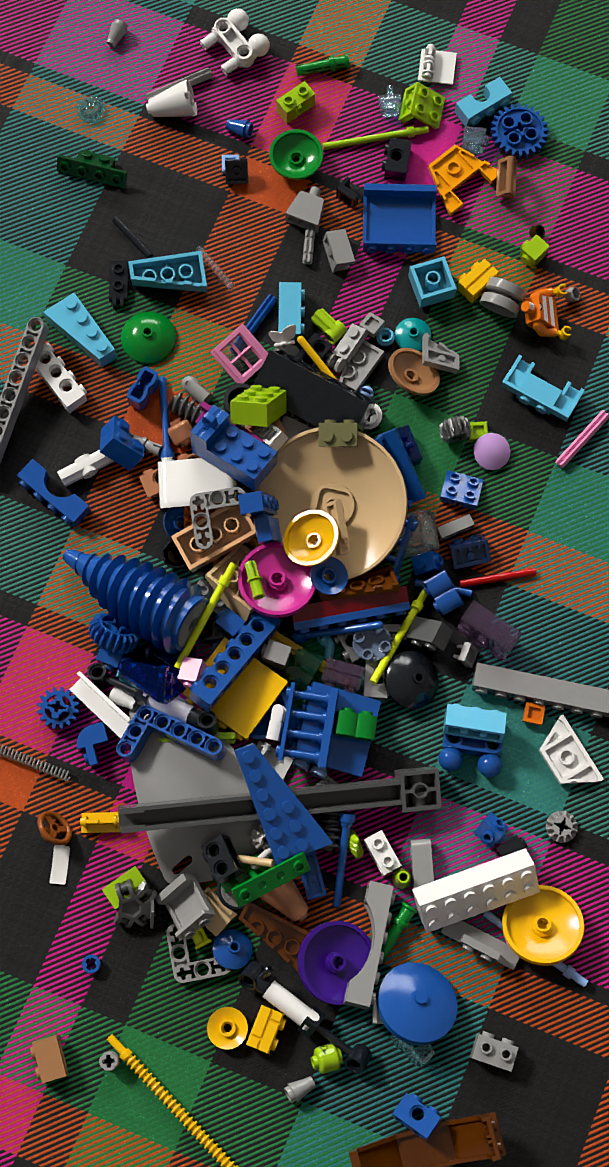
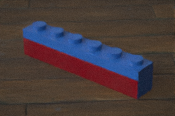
M403 586L400 587V591L307 604L301 611L291 616L294 631L298 630L299 634L311 632L310 628L318 627V630L330 628L329 624L337 623V627L349 625L348 621L355 619L356 623L368 621L367 617L375 616V619L387 618V614L393 612L395 616L406 614V610L410 609L407 588Z

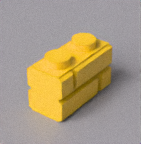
M483 259L480 263L478 261L474 263L470 269L471 271L468 274H462L458 279L457 290L471 303L487 290L486 285L490 277L499 278V271L492 267L486 259Z
M261 1005L246 1045L268 1054L270 1050L275 1051L279 1039L275 1038L278 1030H283L286 1019L283 1018L284 1014Z

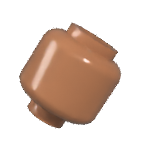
M180 418L170 423L171 427L167 432L174 445L183 447L191 443L190 431L193 428L188 420L181 421Z

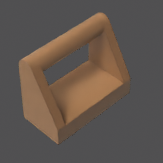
M507 156L498 160L496 197L515 198L517 159L515 156Z

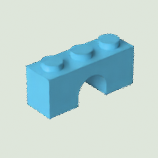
M501 77L485 85L483 95L487 99L486 101L479 102L470 94L456 103L454 112L466 128L478 124L484 117L493 115L497 109L504 108L510 103L512 92Z

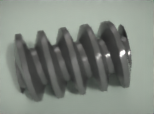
M181 391L172 398L167 410H172V413L178 414L180 418L185 417V420L191 421V425L195 426V421L203 412L200 407L201 403L195 406V399L188 402L190 396L187 395L183 399V392Z
M340 812L321 813V816L325 818V820H320V824L324 826L322 830L333 843L319 850L338 853L334 849L340 848V845L336 843V840H341V836L337 835L338 832H342V828L339 827L341 821H339Z

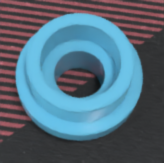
M382 328L376 335L377 342L382 346L391 345L395 339L394 332L389 328ZM388 336L389 339L384 340L382 337Z

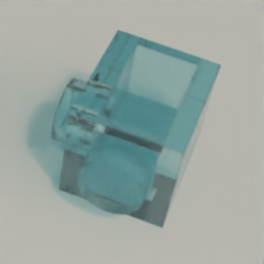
M465 126L462 148L472 154L483 153L484 146H488L489 136H486V128Z

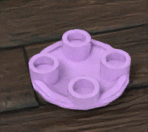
M496 433L484 434L473 446L475 460L485 470L500 469L506 465L510 458L509 443L504 437Z

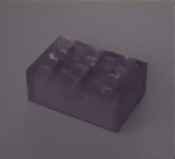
M476 601L472 602L457 626L462 635L472 637L476 640L475 643L478 646L488 648L492 651L491 654L504 660L523 634Z

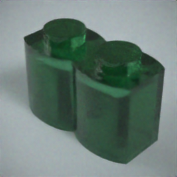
M306 646L302 650H297L293 657L295 659L293 666L289 665L284 673L286 676L285 680L288 681L289 685H291V682H295L296 689L304 692L307 686L311 685L325 660V657Z

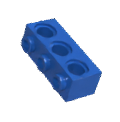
M263 491L238 495L241 515L257 519V515L265 513L273 516L277 515L279 503L275 496Z

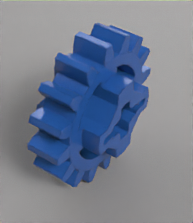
M53 687L52 693L46 690L47 696H40L42 703H37V706L41 708L37 711V714L43 715L40 717L41 722L46 721L45 725L47 727L52 724L54 730L57 729V726H60L63 730L64 724L71 726L70 721L77 720L74 715L80 714V711L76 709V707L80 706V703L74 702L77 699L76 695L70 696L71 690H67L65 693L63 687L59 691ZM65 697L70 701L71 706L65 704ZM60 704L64 709H59L57 712L54 708ZM46 710L52 713V719L47 716Z

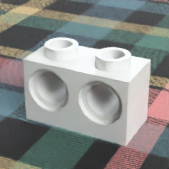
M382 830L364 839L363 842L382 877L402 866Z

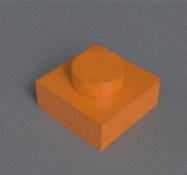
M526 702L522 722L542 726L545 706Z

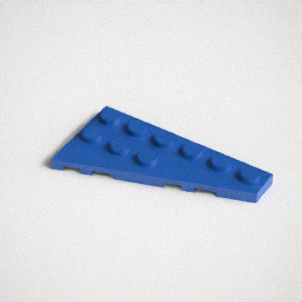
M254 743L234 750L276 865L301 852L307 854L333 843Z

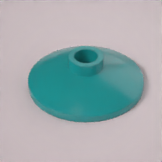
M407 318L397 325L395 341L400 348L422 351V337L425 333L431 335V330L423 320ZM410 331H416L417 334L412 335Z

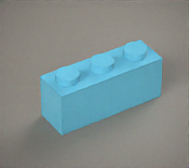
M279 282L278 332H282L284 328L294 324L296 326V333L291 340L297 341L299 336L304 335V323H301V318H305V306H301V300L305 301V289H301V283Z
M447 704L443 734L502 743L507 713L498 710H484L479 707H465L460 704Z

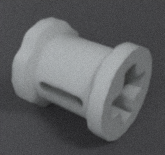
M108 1051L103 1053L99 1063L104 1070L110 1071L118 1067L120 1058L116 1052ZM108 1055L115 1060L114 1063H111V1067H109L108 1063H105Z

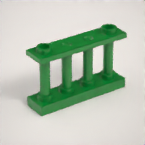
M261 850L251 856L258 857L264 850ZM301 852L278 865L275 864L272 868L259 866L254 870L250 864L241 863L245 873L226 884H220L225 893L232 892L236 904L240 908L311 869L304 852ZM272 854L267 859H273Z

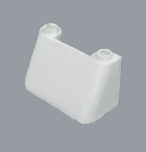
M173 457L161 458V462H158L160 508L190 506V498L194 494L237 487L236 479L202 458L173 460ZM238 491L235 492L234 496H229V492L225 493L227 502H230L229 499L231 498L238 499ZM216 494L213 497V503L223 502L222 495ZM197 498V501L194 502V505H201L202 503H204V501H201L200 498Z

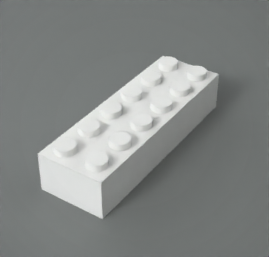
M526 848L412 889L418 914L426 933L540 892L535 864Z

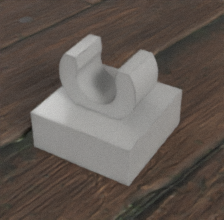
M369 312L359 326L368 331V336L374 338L384 327L385 321Z
M464 642V645H457L461 652L460 655L454 654L453 657L464 666L472 668L479 650L468 642Z

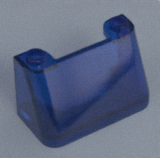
M149 642L143 650L145 656L143 661L138 663L133 662L131 658H124L119 664V672L124 679L160 704L170 703L186 690L178 679L180 669L174 666L182 651L169 654L165 649H158L152 642ZM193 646L188 657L196 658V646Z

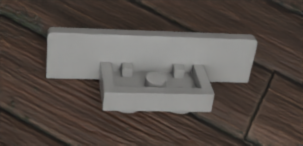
M464 921L445 926L440 932L463 944L462 948L472 953L475 950L481 953V958L489 962L494 960L514 970L520 958L510 949L508 944Z

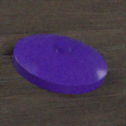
M331 921L320 924L307 934L298 953V972L303 985L313 997L327 1004H343L347 983L361 971L370 953L372 942L365 932L349 922Z

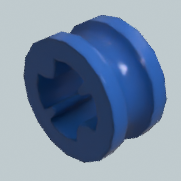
M88 955L83 959L82 967L87 973H96L101 967V961L98 956ZM94 958L96 960V968L89 970L87 968V960Z

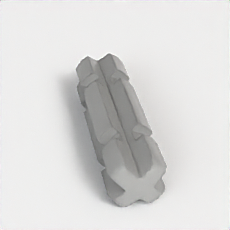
M313 229L305 231L303 263L309 265L312 264L315 239V231Z

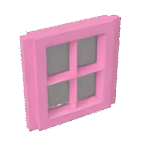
M241 324L216 346L210 354L237 384L247 381L262 367L268 352L245 325Z

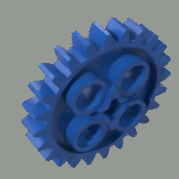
M518 103L516 108L511 104L510 109L505 106L503 112L499 110L498 115L494 116L490 134H492L491 141H495L494 147L500 146L499 152L505 150L504 156H507L509 153L511 156L517 155L518 159H521L522 155L527 159L529 153L535 156V152H540L541 147L545 146L549 131L546 128L548 123L543 122L545 116L539 117L540 111L533 112L534 107L527 109V104L522 108L520 103Z

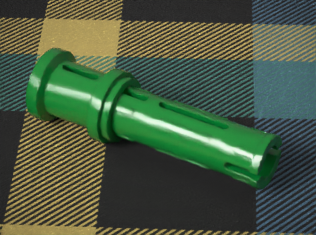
M348 53L337 57L330 56L326 60L295 65L297 77L328 70L335 72L337 69H350Z
M405 902L402 903V908L398 915L393 917L394 923L388 932L386 944H382L381 952H384L383 962L386 961L403 930L409 928V922L413 915L418 913L416 909Z

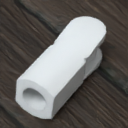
M276 704L272 708L267 739L280 741L283 722L286 716V708L280 704Z

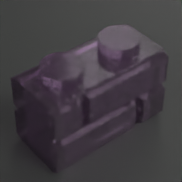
M327 657L321 681L325 682L324 685L335 688L336 685L344 687L343 690L355 693V690H360L365 667Z

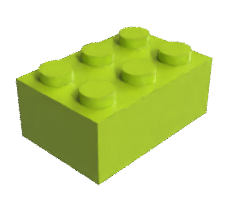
M252 385L230 401L231 424L268 427L286 413V390H280V387H269L267 389L262 388L261 385Z

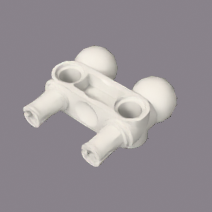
M233 9L227 18L218 19L214 27H212L211 33L200 40L204 50L220 42L232 56L230 60L220 66L226 76L238 67H250L257 57L266 55L270 48V42L263 34L257 33L252 35L248 42L241 35L240 31L245 30L249 23V17L242 9Z

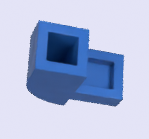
M99 722L87 726L80 732L77 739V749L80 752L86 750L83 753L85 763L90 764L91 768L100 766L95 747L110 743L105 723Z

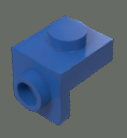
M428 551L411 557L415 576H421L433 571H443V559L437 552Z

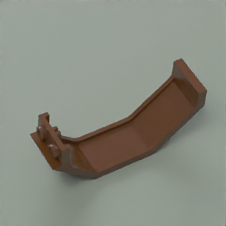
M495 1112L443 1121L439 1124L428 1142L409 1130L348 1151L352 1167H447L485 1159L497 1161L501 1160V1156L507 1155Z

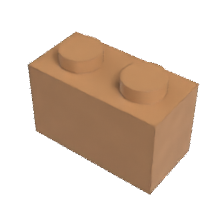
M59 1034L32 1042L33 1047H30L33 1060L36 1059L38 1067L35 1068L38 1080H41L42 1084L69 1075Z

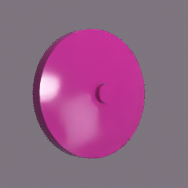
M283 542L266 543L253 549L244 558L238 572V586L243 600L251 609L268 617H287L301 611L312 599L316 588L310 579L311 567L300 566L294 563L287 556ZM250 560L256 561L259 575L263 579L261 582L265 597L259 600L253 599L250 584L247 583L248 576L245 563Z

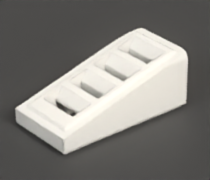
M273 424L268 427L257 426L252 432L275 451H278L288 440V437Z

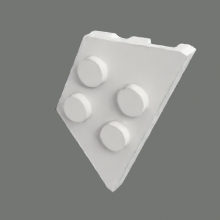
M561 715L539 749L540 754L558 783L574 784L604 780L564 715Z

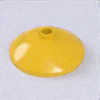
M320 510L305 511L297 515L287 526L283 538L284 550L287 556L300 566L311 567L319 565L330 558L336 550L339 542V528L336 521L328 513Z

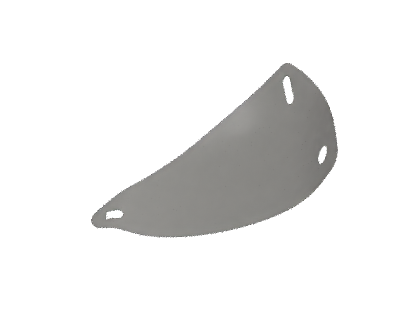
M146 674L145 682L155 686L157 691L187 703L179 695ZM137 707L134 711L130 709L129 718L131 720L134 717L137 710L139 709V707ZM151 714L145 715L143 720L149 719ZM168 722L162 723L160 728L166 727ZM180 730L177 736L183 735L185 730ZM137 731L134 737H138L141 731ZM152 732L138 758L131 762L138 803L249 793L234 749L226 740H220L226 749L225 757L219 761H214L176 742H158V738L166 737ZM194 741V744H199L201 741ZM219 746L213 747L211 752H217ZM259 819L146 831L160 870L168 883H172L182 873L195 875L198 883L213 880L210 874L211 868L202 856L203 850L201 846L220 834L230 837L238 855L251 856L263 850L261 847L256 848L252 844L253 841L249 838L253 828L260 825ZM219 847L216 848V856L219 854ZM186 856H191L192 862L179 874H174L173 867Z

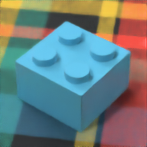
M445 256L410 266L408 277L420 308L455 298L457 288Z

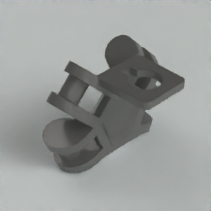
M128 879L123 884L116 883L115 889L119 898V911H117L114 917V923H123L126 928L130 929L134 921L138 925L144 926L147 924V920L150 919V928L153 929L154 917L156 916L154 899L157 891L150 889L146 881L138 886L136 892L132 879ZM129 890L131 896L124 898L123 892ZM143 895H145V898H144V900L142 901V900L140 899V897H142Z

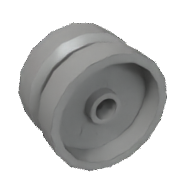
M490 277L486 285L489 292L482 294L479 301L480 304L496 314L517 318L520 311L518 304L524 302L527 292L510 281L498 277Z

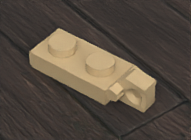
M334 500L324 505L325 512L336 521L339 528L336 556L350 554L342 501Z

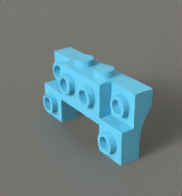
M519 355L501 386L517 395L516 398L521 403L535 407L539 413H546L547 415L551 413L567 422L584 389L581 388L579 391L571 387V382L568 381L563 391L531 374L535 363L528 364L521 360L522 356Z

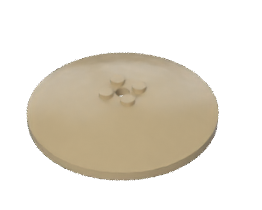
M318 427L297 434L280 447L277 451V465L255 492L263 491L275 496V499L277 498L279 510H277V515L273 517L278 518L282 542L287 526L297 515L308 510L325 512L324 505L333 500H341L344 508L350 554L336 556L335 550L331 557L337 558L345 565L349 580L375 568L394 549L406 522L408 509L407 489L396 461L377 441L358 431V447H319ZM324 574V578L329 580V576Z

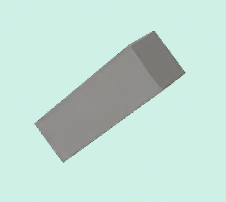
M470 514L437 527L436 531L440 540L443 541L473 528L474 522Z

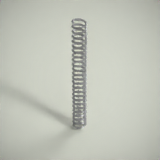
M2 745L0 749V756H4V758H11V760H14L15 762L18 761V763H22V765H29V768H36L37 771L40 769V772L43 771L44 774L47 773V775L50 774L55 778L58 777V779H62V781L65 780V782H68L71 778L69 777L67 779L69 771H67L65 777L63 778L64 773L66 771L65 769L63 770L62 775L60 776L62 768L59 769V772L56 775L58 766L56 767L53 774L52 772L55 767L54 765L52 766L49 772L51 763L48 765L46 771L45 768L47 766V762L41 770L44 761L41 762L38 768V764L40 762V759H38L37 764L34 767V764L37 759L35 758L31 765L33 756H31L30 761L27 764L29 755H27L26 760L23 763L26 754L23 755L20 761L22 752H20L19 757L16 760L19 751H16L15 756L12 759L15 749H13L10 757L9 753L11 751V748H9L6 756L5 753L8 749V746L5 747L3 754L2 750L4 748V745Z

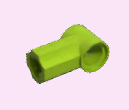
M323 308L318 309L311 317V321L324 332L326 339L333 345L340 341L347 332L345 325L339 320H334Z

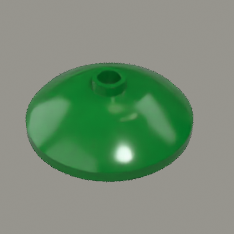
M292 129L279 134L273 140L269 150V159L273 169L282 177L291 180H301L312 176L320 168L323 161V148L320 141L310 132Z
M141 312L131 317L125 323L121 332V343L125 353L132 360L141 364H155L163 361L172 353L176 344V332L171 321L164 315L157 312ZM146 331L151 332L149 335L144 334Z

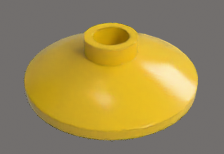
M223 1007L216 1010L208 1020V1037L215 1046L221 1049L236 1048L247 1036V1020L242 1012L233 1007ZM225 1024L231 1025L232 1029L230 1032L224 1030Z

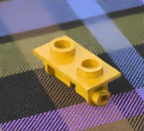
M118 812L82 813V818H80L81 833L120 832Z

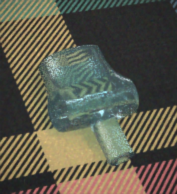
M388 85L386 95L378 96L380 112L383 117H395L399 115L401 94H394V87Z

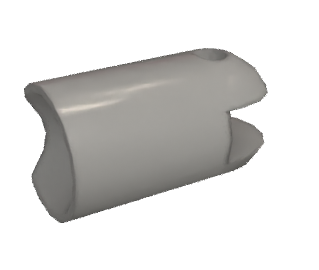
M192 376L183 378L182 388L197 402L202 403L204 401L208 403L211 400L213 394L201 386L196 378Z

